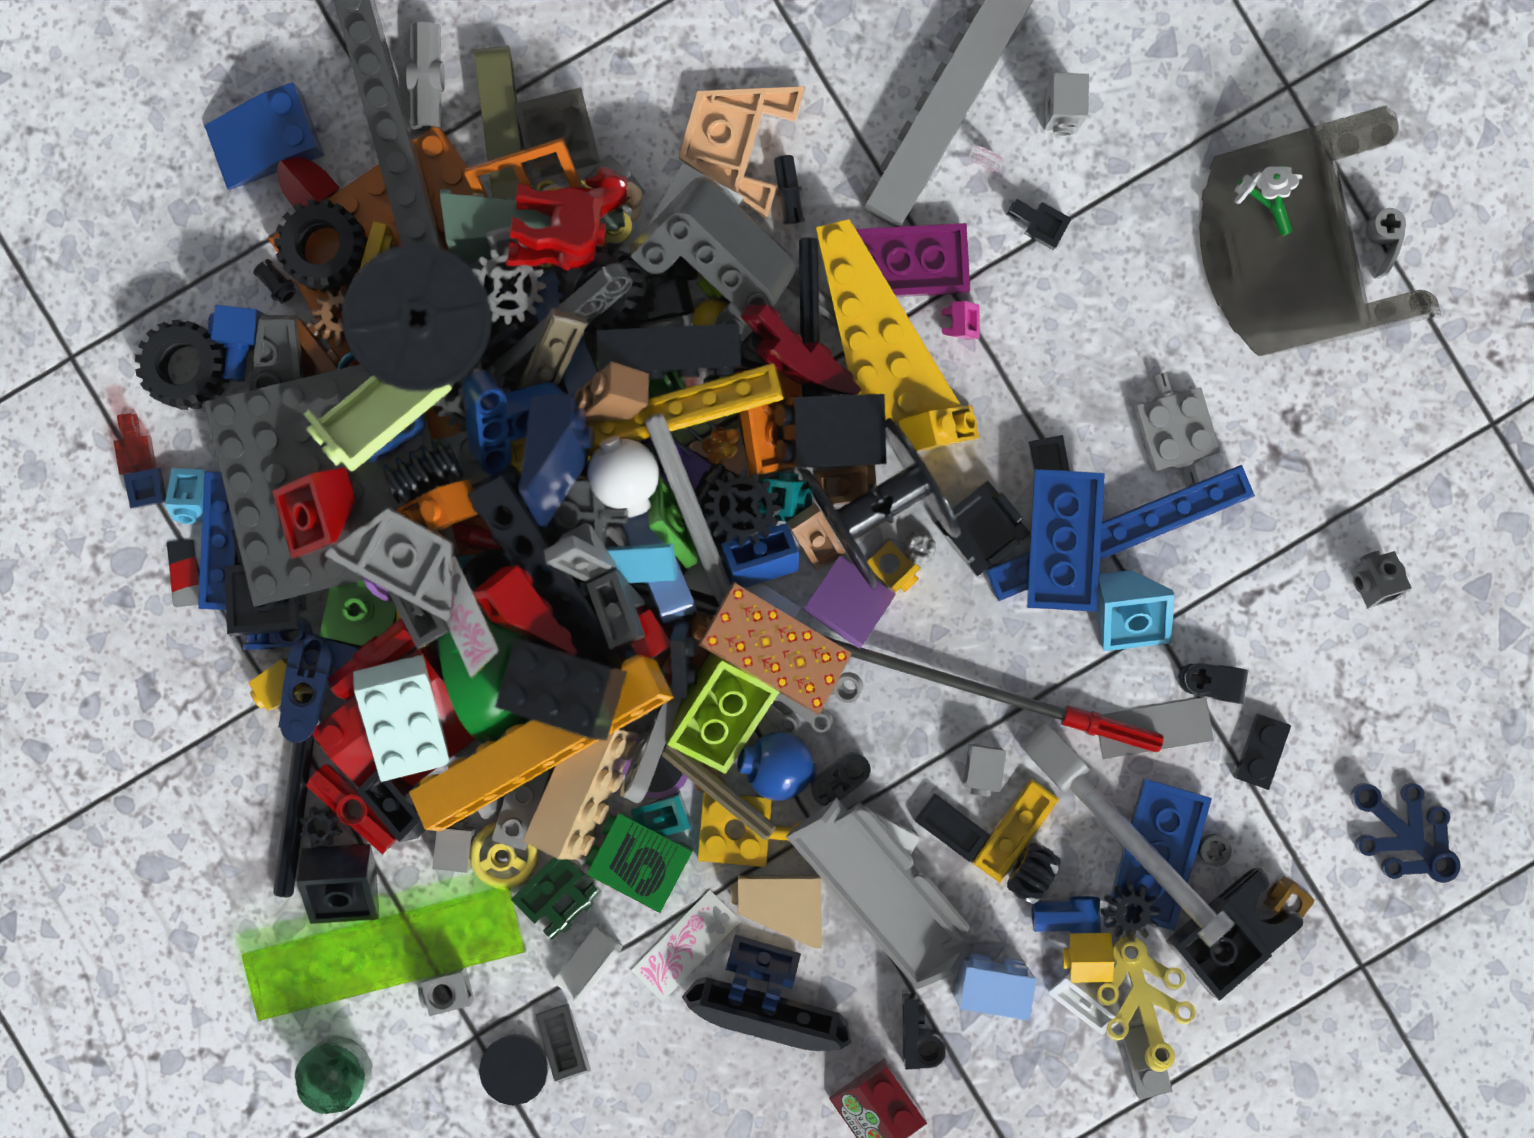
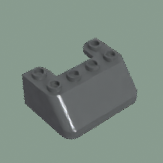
M699 177L692 180L630 245L631 257L650 273L666 271L682 256L731 302L717 316L715 324L739 323L741 342L753 331L740 317L746 307L767 304L774 308L795 273V264L792 256L721 187L707 177Z

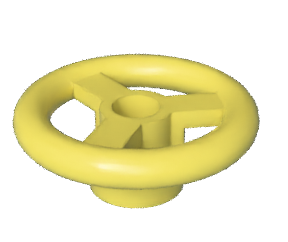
M496 821L483 827L474 837L470 847L471 866L476 876L486 885L497 889H510L523 884L532 875L538 861V849L527 844L528 858L526 862L516 856L513 847L497 843L490 848L487 858L480 861L481 846L485 839L494 833ZM499 850H505L508 853L509 858L507 861L498 859L497 853ZM511 866L521 871L518 875L508 879L496 878L486 872L491 868L496 871H505Z

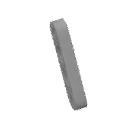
M668 674L665 680L673 695L672 675ZM672 698L658 706L655 711L649 713L621 787L620 794L622 797L639 803L647 793L682 701L681 698Z

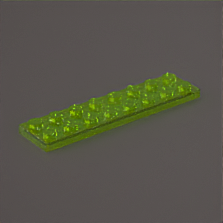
M508 885L491 888L379 917L378 919L244 952L241 956L257 1020L262 1021L525 953L526 946L515 904L511 901L513 897L511 888Z

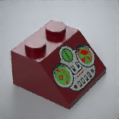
M885 1058L829 1097V1100L856 1138H908L927 1124L925 1114Z

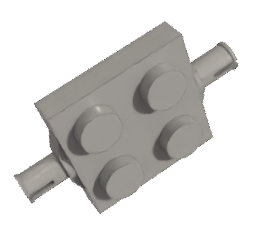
M1165 372L1153 376L1159 396L1150 402L1134 406V411L1152 471L1156 472L1166 468H1181L1185 487L1199 482L1194 464L1204 457L1221 452L1202 388L1199 387L1185 392H1172L1168 373Z

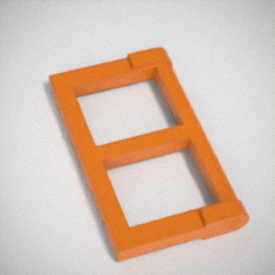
M563 137L466 168L464 171L472 191L483 193L484 197L487 198V193L479 176L513 166L519 183L526 184L533 189L523 162L556 152L570 187L584 188Z

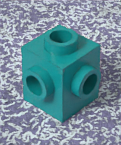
M778 471V477L762 478L761 485L766 481L771 482L767 490L768 493L777 492L779 495L772 503L773 505L781 506L779 514L774 515L778 521L787 522L812 504V491L807 486L805 480L798 479L799 473ZM761 500L759 505V512L765 513L764 505Z

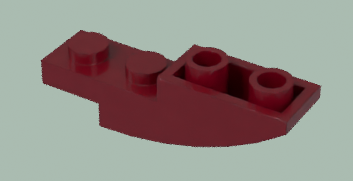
M767 304L747 306L740 315L748 326L762 339L754 351L768 364L774 363L776 370L784 376L805 387L824 393L839 395L859 394L862 390L853 380V374L835 361L831 350L827 346L819 342L803 343L802 337L789 329L780 320L781 315L773 307Z

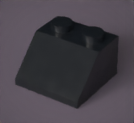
M371 844L301 848L297 884L310 924L379 920L377 868Z

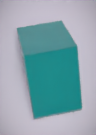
M681 791L630 810L635 821L663 836L688 830L692 825Z

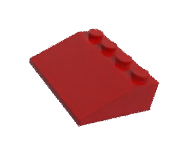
M429 646L421 647L405 659L419 655L424 657L448 745L449 758H451L473 742L475 738L466 730L454 710L445 685L441 661ZM355 696L318 724L315 733L312 735L328 757L360 787L377 770V766ZM437 768L399 778L414 786Z

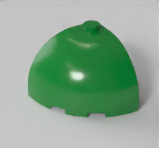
M484 617L499 651L472 678L450 630L438 637L442 672L451 703L466 730L482 743L496 742L506 736L505 731L518 724L525 725L530 720L495 708L515 638L528 639L492 622L489 617Z

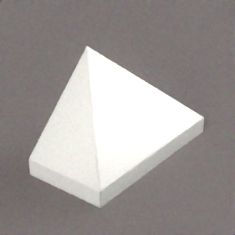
M1069 973L1048 992L1049 995L1101 1035L1106 1033L1107 1024L1116 1017L1120 1010L1118 1000L1111 1006H1103L1098 1002L1096 998L1097 990L1106 982L1071 983ZM1102 990L1101 995L1105 1000H1113L1111 990Z

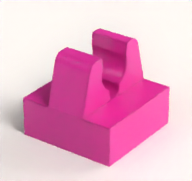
M957 301L952 302L951 306L942 309L941 315L952 317L953 323L950 328H942L943 335L966 340L980 339V309L978 304Z

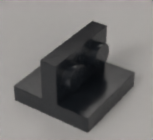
M243 564L225 566L227 634L229 636L300 630L299 611L307 610L305 595L253 606Z

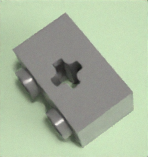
M1053 74L1045 89L1044 130L1053 131V135L1070 136L1074 134V131L1080 129L1088 117L1089 74Z

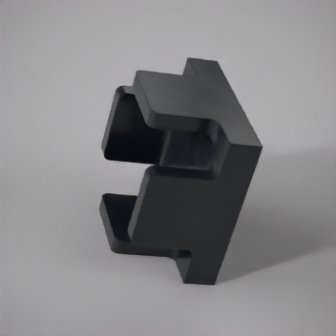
M988 480L951 509L959 525L961 537L954 538L950 536L938 520L934 523L976 577L1000 561L1031 534L1021 522L1023 520L1022 516L1002 492L998 493Z

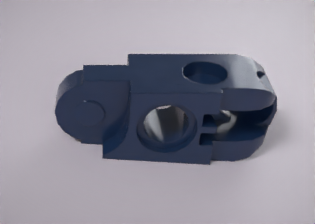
M318 638L299 640L291 647L288 654L278 727L281 728L283 737L293 743L303 742L315 733L329 682L328 678L333 666L331 647L325 641ZM314 651L319 655V659L316 664L310 665L306 661V655ZM303 682L308 683L313 689V696L306 703L300 702L295 695L296 687Z

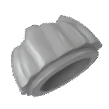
M913 532L906 538L904 553L912 562L923 564L934 557L936 542L927 532Z

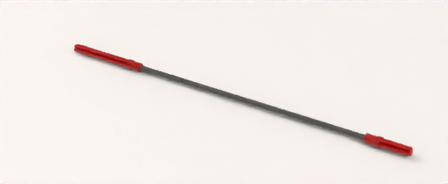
M464 523L453 525L457 542L466 544L468 548L475 550L499 549L505 552L503 547L495 542L491 531L483 529L482 526L476 524L471 526ZM645 582L630 583L636 592L651 596ZM692 596L696 610L715 615L720 606L719 604ZM826 637L851 652V657L1056 718L1061 720V725L1084 731L1085 734L1091 736L1099 735L1152 752H1159L1163 745L1164 736L1162 734L1103 717L1101 713L1095 711L1089 712L1066 705L1064 709L862 647L859 649L852 644Z

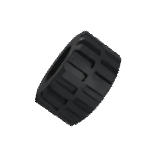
M315 199L307 200L306 206L300 203L293 206L296 212L292 215L288 212L284 214L282 218L286 222L284 226L278 224L276 232L280 234L279 239H274V246L279 249L276 256L278 261L283 264L282 268L300 284L314 291L319 289L322 292H326L330 288L338 291L344 283H351L354 275L359 272L368 238L364 235L365 230L363 226L343 206L338 203L333 204L330 200L322 199L321 203H318ZM322 228L335 229L340 237V246L337 254L326 263L311 264L305 255V245L310 235Z
M596 246L595 257L591 263L579 269L570 267V270L562 271L561 278H564L563 285L558 286V292L563 293V298L559 299L560 305L602 268L610 264H623L632 280L631 288L588 324L584 332L597 334V330L640 328V319L646 320L648 318L647 307H653L654 299H650V293L655 292L654 284L648 282L652 275L643 269L631 257V254L607 246Z
M172 320V324L160 323L158 324V331L150 329L146 333L150 339L147 343L141 340L138 345L143 351L141 355L135 354V362L140 364V368L135 369L137 377L143 379L140 385L144 390L150 392L149 396L171 407L188 410V408L196 410L202 408V404L205 401L213 400L215 394L220 396L225 391L221 387L223 382L229 383L230 381L222 379L226 348H223L222 344L211 339L212 334H209L208 329L191 321ZM192 346L199 355L200 364L198 372L189 382L181 385L174 384L168 373L169 360L178 349Z

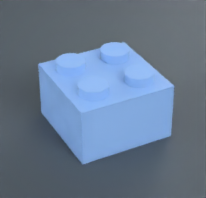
M970 952L969 957H965L958 968L954 998L959 1008L963 1010L1030 1021L1037 979L1030 969L1024 966V961L1004 958L1003 963L991 961L989 955Z

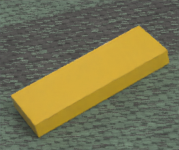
M1030 778L971 863L1001 883L1059 801V798Z

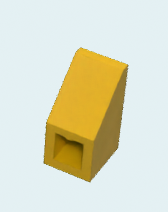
M972 405L927 411L898 420L901 430L917 452L980 438L977 429V419Z

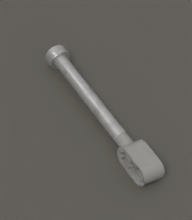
M1044 722L1019 745L1064 794L1070 789L1198 924L1201 930L1197 935L1209 947L1233 927L1234 921L1223 910L1217 915L1085 775L1090 771L1088 766L1047 723Z

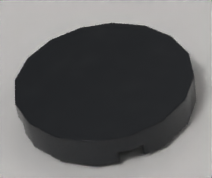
M517 1034L501 1037L491 1043L482 1056L479 1067L481 1084L487 1094L499 1103L512 1106L527 1103L538 1096L547 1081L549 1071L548 1061L541 1046L531 1038Z

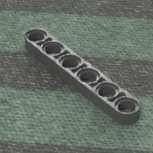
M610 264L602 268L556 309L585 316L588 325L631 288L632 280L623 264ZM549 315L488 367L493 366L495 368L493 374L495 378L499 376L505 377L503 387H508L511 391L519 384Z

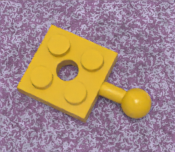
M704 791L698 861L767 867L769 839L789 841L786 838L788 833L802 822L796 823L792 828L776 826L775 831L766 840L762 839L744 824V835L741 838L734 839L727 834L726 824L730 820L739 819ZM738 794L771 821L772 800L762 796Z

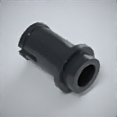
M270 259L265 260L266 265L263 261L258 264L253 274L272 293L271 298L274 301H279L281 304L289 301L296 293L295 283L292 280H287Z

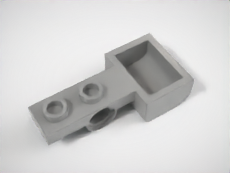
M551 769L505 795L492 841L526 850L527 843L523 842V839L544 794Z

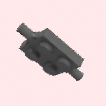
M577 478L550 521L560 536L584 523H589L604 546L607 547V523L627 524L628 509L607 508L592 492L588 478Z

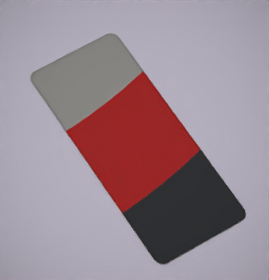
M194 540L168 542L167 550L173 606L198 605L199 583Z

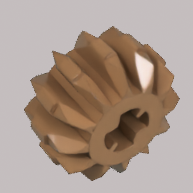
M346 286L340 287L338 296L333 289H327L326 292L329 297L327 301L321 297L316 298V302L322 306V310L315 309L311 311L313 317L321 319L313 325L314 329L318 331L324 330L322 338L327 342L335 336V343L338 346H343L345 335L342 321L335 314L339 310L342 311L345 294L348 289Z

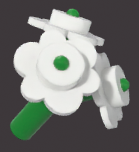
M1283 164L1279 165V167H1267L1263 172H1255L1252 177L1247 174L1238 180V185L1234 190L1238 195L1234 202L1240 204L1248 194H1251L1271 209L1279 235H1287L1293 229L1283 203V198L1288 197L1290 190L1298 186L1302 175L1292 174V168L1285 167ZM1256 183L1257 187L1262 189V193L1254 188Z

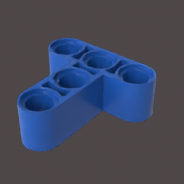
M478 371L466 378L463 384V396L469 449L487 474L493 475L508 467L511 463L510 441L526 437L531 396L564 395V392L557 384L546 382L504 394L492 376L487 372Z

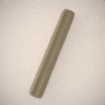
M668 745L664 748L661 754L662 757L762 839H768L775 831L776 826L696 759Z

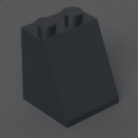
M885 394L783 397V400L776 401L775 421L778 434L776 455L779 467L804 468L887 464Z

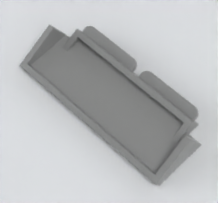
M835 798L788 833L786 838L917 990L956 973L968 953L962 942L969 932V924L931 879L915 868L912 857L872 810L863 807L860 802L847 810L839 799Z

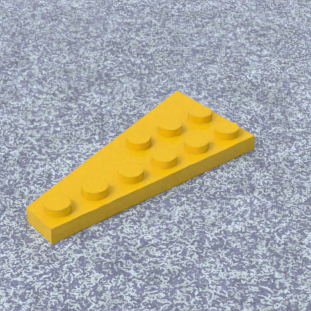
M850 219L815 227L846 366L853 374V380L862 389L859 394H885V421L889 417L896 422L927 411L961 407V404Z

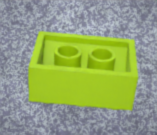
M710 652L698 671L696 685L690 686L687 699H682L666 744L726 774L779 692Z

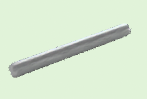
M661 413L653 414L645 419V424L717 603L720 605L731 586L665 418Z

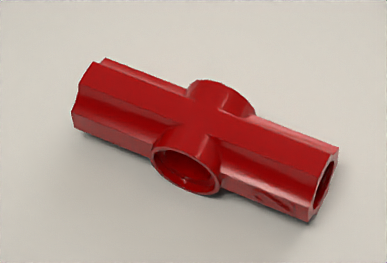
M402 618L388 627L379 637L375 635L352 655V659L328 678L330 689L338 698L348 701L356 695L354 691V671L398 661L415 647Z
M325 763L305 785L337 813V817L342 823L350 825L382 855L397 841L394 835L356 792L357 789L328 763ZM351 799L357 800L362 805L363 810L359 818L351 816L348 812L347 806Z

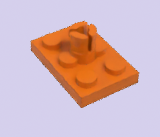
M758 367L736 371L735 374L755 369ZM777 371L783 397H803L801 384L794 382ZM776 402L738 413L739 425H742L750 475L755 473L761 475L788 468L779 467L776 455V444L778 442L777 423L775 421Z

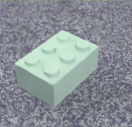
M423 655L353 672L354 691L381 782L450 765L448 745Z

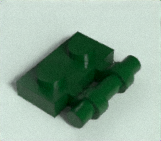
M553 857L511 898V901L534 924L545 915L551 923L543 932L553 940L561 931L565 933L572 926L571 921L578 914L594 905L593 900L602 891L594 882H591L584 890H581L576 883L585 873L571 859H557ZM567 893L573 901L560 912L554 905Z

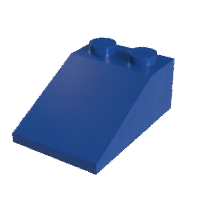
M293 82L261 93L204 125L228 190L277 173L280 160L303 157L311 161L325 156L303 94Z

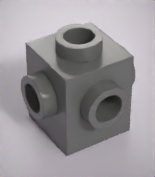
M1380 551L1366 554L1360 558L1361 563L1351 571L1354 586L1360 592L1367 609L1395 601L1412 589L1406 576V569L1402 562L1399 561L1395 551L1382 555Z

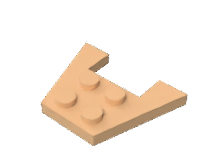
M805 86L697 91L678 156L679 160L743 196V203L768 220L777 185L747 177L745 174L763 113L796 122Z

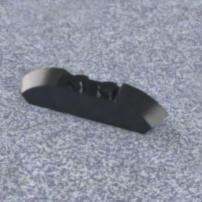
M708 977L695 980L682 996L688 1008L696 1015L728 1030L810 1051L840 1050L852 1043L847 1020L841 1013L780 997L774 1012L762 1008L764 992L746 988L742 1002L728 998L732 986L731 983Z

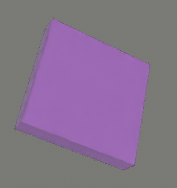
M839 556L803 610L860 649L896 594L878 581L876 588L872 590L856 566L842 556Z

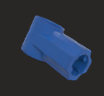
M1095 896L1070 897L1069 900L1038 901L1032 904L1033 931H1070L1071 934L1101 933L1100 898Z

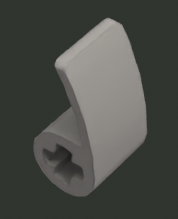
M1386 208L1371 217L1366 224V235L1369 240L1376 244L1389 245L1385 260L1374 279H1380L1390 272L1402 247L1406 219L1403 213L1395 208ZM1385 220V226L1390 227L1391 230L1387 232L1386 227L1381 226L1380 222Z

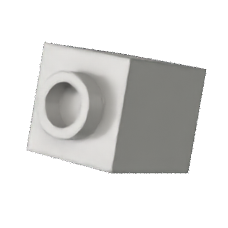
M969 744L963 785L971 788L970 794L991 797L992 791L1001 792L1006 750Z
M460 820L443 831H436L432 869L463 873L472 869L470 847L475 837L476 828L467 827L468 822Z
M466 967L428 976L421 982L422 987L418 988L421 1007L427 1008L429 1017L468 1007L474 1001ZM445 984L449 986L453 993L452 999H441L436 993L437 985Z

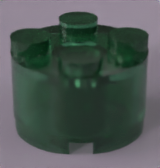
M338 1035L330 1036L316 1043L300 1059L295 1070L296 1091L301 1102L307 1108L319 1114L343 1112L352 1107L365 1092L371 1080L373 1064L367 1052L356 1041ZM332 1070L337 1072L335 1080L329 1077Z

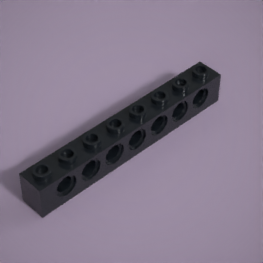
M514 464L479 482L468 494L473 509L483 517L491 529L493 539L503 547L510 558L511 566H518L524 569L532 578V587L539 597H543L553 609L552 615L557 623L565 627L572 636L573 641L571 643L578 651L575 655L619 669L623 668L622 663L638 656L631 644L617 650L609 649L586 585L588 583L546 563L544 550L557 544L561 536L551 521H549L547 526L538 525L520 492L521 475ZM502 506L508 507L511 510L512 515L507 514L503 510ZM521 535L529 538L532 544L526 543ZM541 565L546 566L551 573L545 572ZM559 594L565 595L570 602L564 601ZM578 623L585 625L589 631L582 629ZM597 652L603 653L608 659L600 657ZM653 709V710H651L650 712L644 714L643 716H645V715H647V714H649V713L655 711V709Z

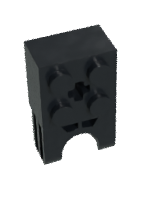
M1262 868L1250 869L1208 904L1217 915L1223 910L1235 923L1211 947L1197 935L1201 928L1192 918L1166 940L1167 944L1205 990L1219 1001L1271 958V954L1303 926V918L1298 912L1293 910H1283L1269 919L1261 920L1256 913L1257 899L1269 885L1268 875ZM1220 942L1221 952L1216 954L1214 948Z

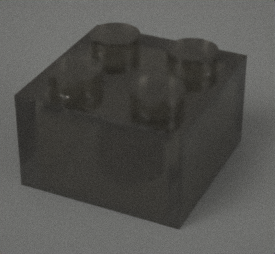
M581 87L514 104L525 149L563 137L575 169L601 162ZM556 152L528 161L535 179L564 172Z

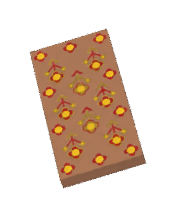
M736 583L731 584L698 644L815 714L821 713L852 655L848 650Z

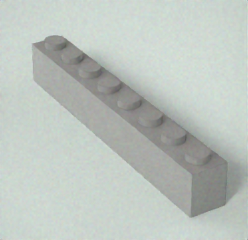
M984 0L982 5L975 3L966 19V22L970 23L969 28L964 35L958 32L949 48L953 55L948 64L941 62L931 79L936 82L930 94L924 91L914 108L919 112L913 123L907 120L897 139L901 140L902 143L896 153L890 150L882 162L880 168L885 172L879 182L873 179L863 196V198L868 200L865 206L866 211L894 227H902L1034 0Z

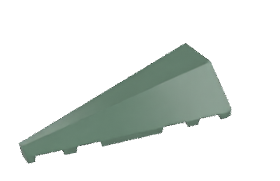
M450 189L440 190L445 236L449 251L463 260L468 266L476 260L478 261L481 257L488 261L491 260V248L486 232L511 226L512 217L518 218L529 227L537 229L550 227L551 217L540 212L517 209L516 197L507 196L506 200L487 198L484 197L483 193L473 192L469 196L452 194ZM617 208L616 212L609 211L600 219V223L606 224L605 231L625 227L623 209Z

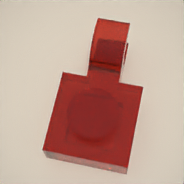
M132 413L117 415L118 426L123 436V439L113 441L119 475L156 468L151 436L140 435L138 415Z

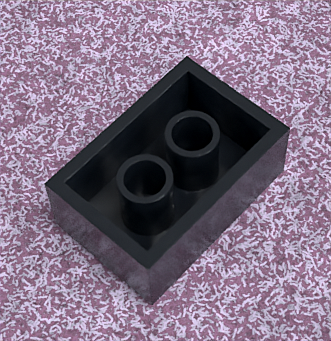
M515 638L495 708L588 739L607 740L628 671L535 641Z

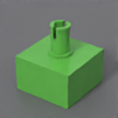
M364 580L330 588L319 636L363 646L375 635L379 637L388 627L396 622V606L394 602L384 601L373 595L365 585Z

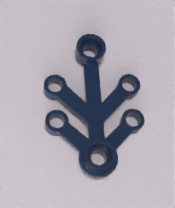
M1361 783L1353 788L1351 792L1352 804L1359 810L1371 811L1399 836L1375 838L1371 835L1363 834L1357 838L1355 844L1359 853L1373 856L1377 852L1415 850L1424 858L1423 860L1402 862L1395 857H1388L1381 865V870L1385 876L1398 879L1403 875L1428 874L1431 879L1440 883L1450 882L1458 876L1461 864L1458 856L1449 850L1447 824L1450 821V813L1446 808L1432 806L1428 809L1426 819L1429 824L1433 825L1434 848L1424 840L1422 816L1424 790L1420 785L1407 783L1400 791L1401 798L1407 803L1408 825L1381 802L1382 794L1376 786ZM1414 787L1417 790V797L1410 800L1407 794L1409 789ZM1366 790L1369 793V799L1367 802L1361 803L1359 794ZM1440 810L1443 813V819L1436 823L1433 815L1436 811ZM1370 839L1373 844L1372 848L1369 851H1364L1362 844L1365 840ZM1440 859L1446 861V868L1442 871L1437 869V862ZM1392 862L1398 864V870L1394 874H1390L1388 871V866Z

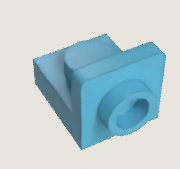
M171 469L165 506L174 521L183 524L202 522L204 475L207 472L206 469Z

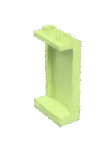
M372 376L322 418L317 419L310 410L306 411L303 415L312 424L307 428L312 437L320 445L324 442L327 443L322 449L336 465L342 461L351 471H354L452 390V388L448 385L430 391H408L392 387Z

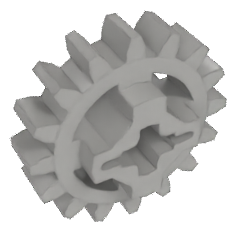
M509 247L504 248L503 256H499L495 249L491 250L490 261L483 257L478 260L483 267L482 270L472 269L479 277L483 286L486 275L492 281V293L488 296L492 312L491 321L495 322L499 316H503L505 325L510 324L512 316H515L519 322H523L524 311L534 315L536 310L532 303H542L544 300L537 294V291L546 288V284L537 281V278L544 273L543 270L534 271L532 266L520 265L514 271H503L499 266H496L499 263H507ZM518 274L519 277L512 286L515 293L512 294L508 291L496 298L495 296L502 286L499 279L502 278L507 281ZM527 275L531 286L529 297L523 291V279ZM501 301H512L518 308L504 310L496 306Z

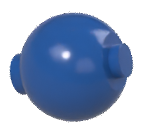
M772 732L757 739L753 747H743L738 756L737 771L747 775L750 786L760 796L769 800L784 801L798 796L806 789L809 783H813L817 765L813 762L809 748L800 738L786 732Z

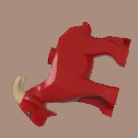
M600 167L596 176L586 178V185L593 188L565 187L557 190L535 191L526 184L518 183L516 194L517 209L540 212L551 217L550 227L537 229L529 227L518 218L512 217L510 238L519 240L518 243L510 241L507 266H537L548 263L559 265L565 270H570V267L575 269L585 267L594 260L596 244H604L606 224L600 223V219L609 211L627 205L632 210L631 221H636L642 211L643 193L641 189L626 176L608 167Z

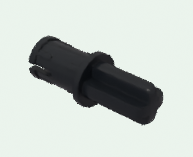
M792 155L778 156L774 158L778 190L775 193L780 197L783 225L805 222L800 198V191L803 189L801 186H798L794 157Z

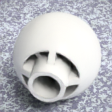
M619 436L602 441L599 444L601 448L593 454L588 466V481L590 482L592 492L603 504L610 508L628 509V517L644 513L651 508L648 498L654 493L659 478L658 465L653 454L641 443L630 439H620Z

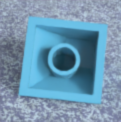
M1132 570L1099 574L1097 610L1103 651L1171 643L1174 592L1172 589Z

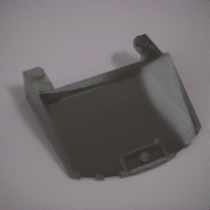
M1388 106L1377 107L1214 156L1209 168L1211 171L1206 189H1203L1201 199L1203 207L1202 221H1199V233L1203 266L1214 299L1230 322L1229 325L1258 356L1261 357L1372 334L1376 331L1441 315L1438 299L1433 293L1426 290H1416L1369 303L1367 301L1336 160L1389 145L1395 140L1399 132L1396 112ZM1281 164L1292 168V174L1302 175L1298 186L1290 190L1288 197L1283 198V203L1293 229L1291 233L1283 236L1279 235L1271 209L1251 194H1248L1240 204L1234 202L1238 195L1234 191L1238 185V180L1247 174L1252 177L1255 172H1263L1267 167H1279ZM1256 183L1254 188L1262 193V189L1258 188Z

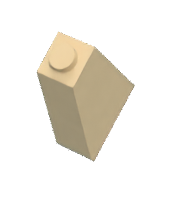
M818 874L738 875V884H731V905H738L739 915L810 947L822 948L821 877Z

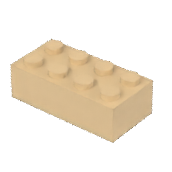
M622 727L608 735L607 740H599L557 764L523 842L557 859L583 860L584 856L591 852L595 844V837L593 836L598 824H602L608 815L609 805L607 804L612 793L619 789L623 781L622 770L626 761H629L635 753L638 733Z

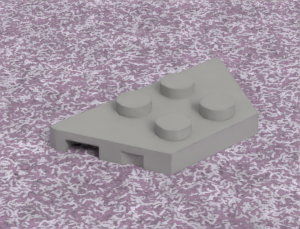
M386 509L343 541L330 548L325 554L326 557L445 621L450 619L452 615L453 541L394 509Z

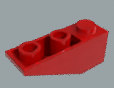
M518 566L503 567L472 592L492 622L528 640L572 654L578 652L571 643L573 641L571 634L565 627L557 623L552 615L553 609L543 597H539L532 587V578L524 569Z

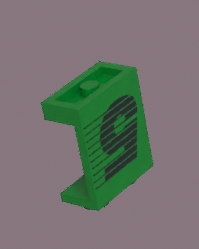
M621 810L617 817L609 816L601 832L606 835L601 848L594 845L585 864L591 866L586 875L661 913L694 848L683 842L678 844L627 817V813Z

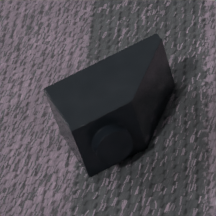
M376 770L356 790L399 843L418 839L426 831L409 794L415 787L398 777L381 782L378 770Z

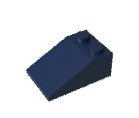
M573 394L531 396L520 492L539 526H547L586 466L589 448L594 447V430L592 427H588L585 411L583 408H579Z

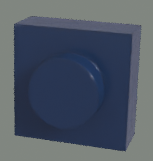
M160 468L123 475L131 509L165 503L166 492Z

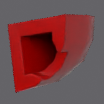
M303 157L280 160L278 164V182L282 193L292 206L298 203L306 206L307 200L315 199L320 203L322 199L331 197L340 188L325 170L315 162Z

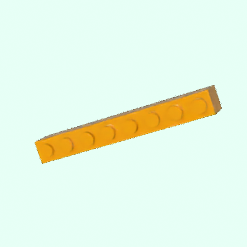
M638 655L622 663L623 668L621 669L628 672L609 735L674 698L656 660ZM532 720L525 725L518 724L505 731L506 736L496 742L489 741L476 748L477 753L452 761L447 766L448 770L439 775L432 774L423 778L419 782L420 786L410 791L409 794L424 829L443 831L599 740L588 739Z

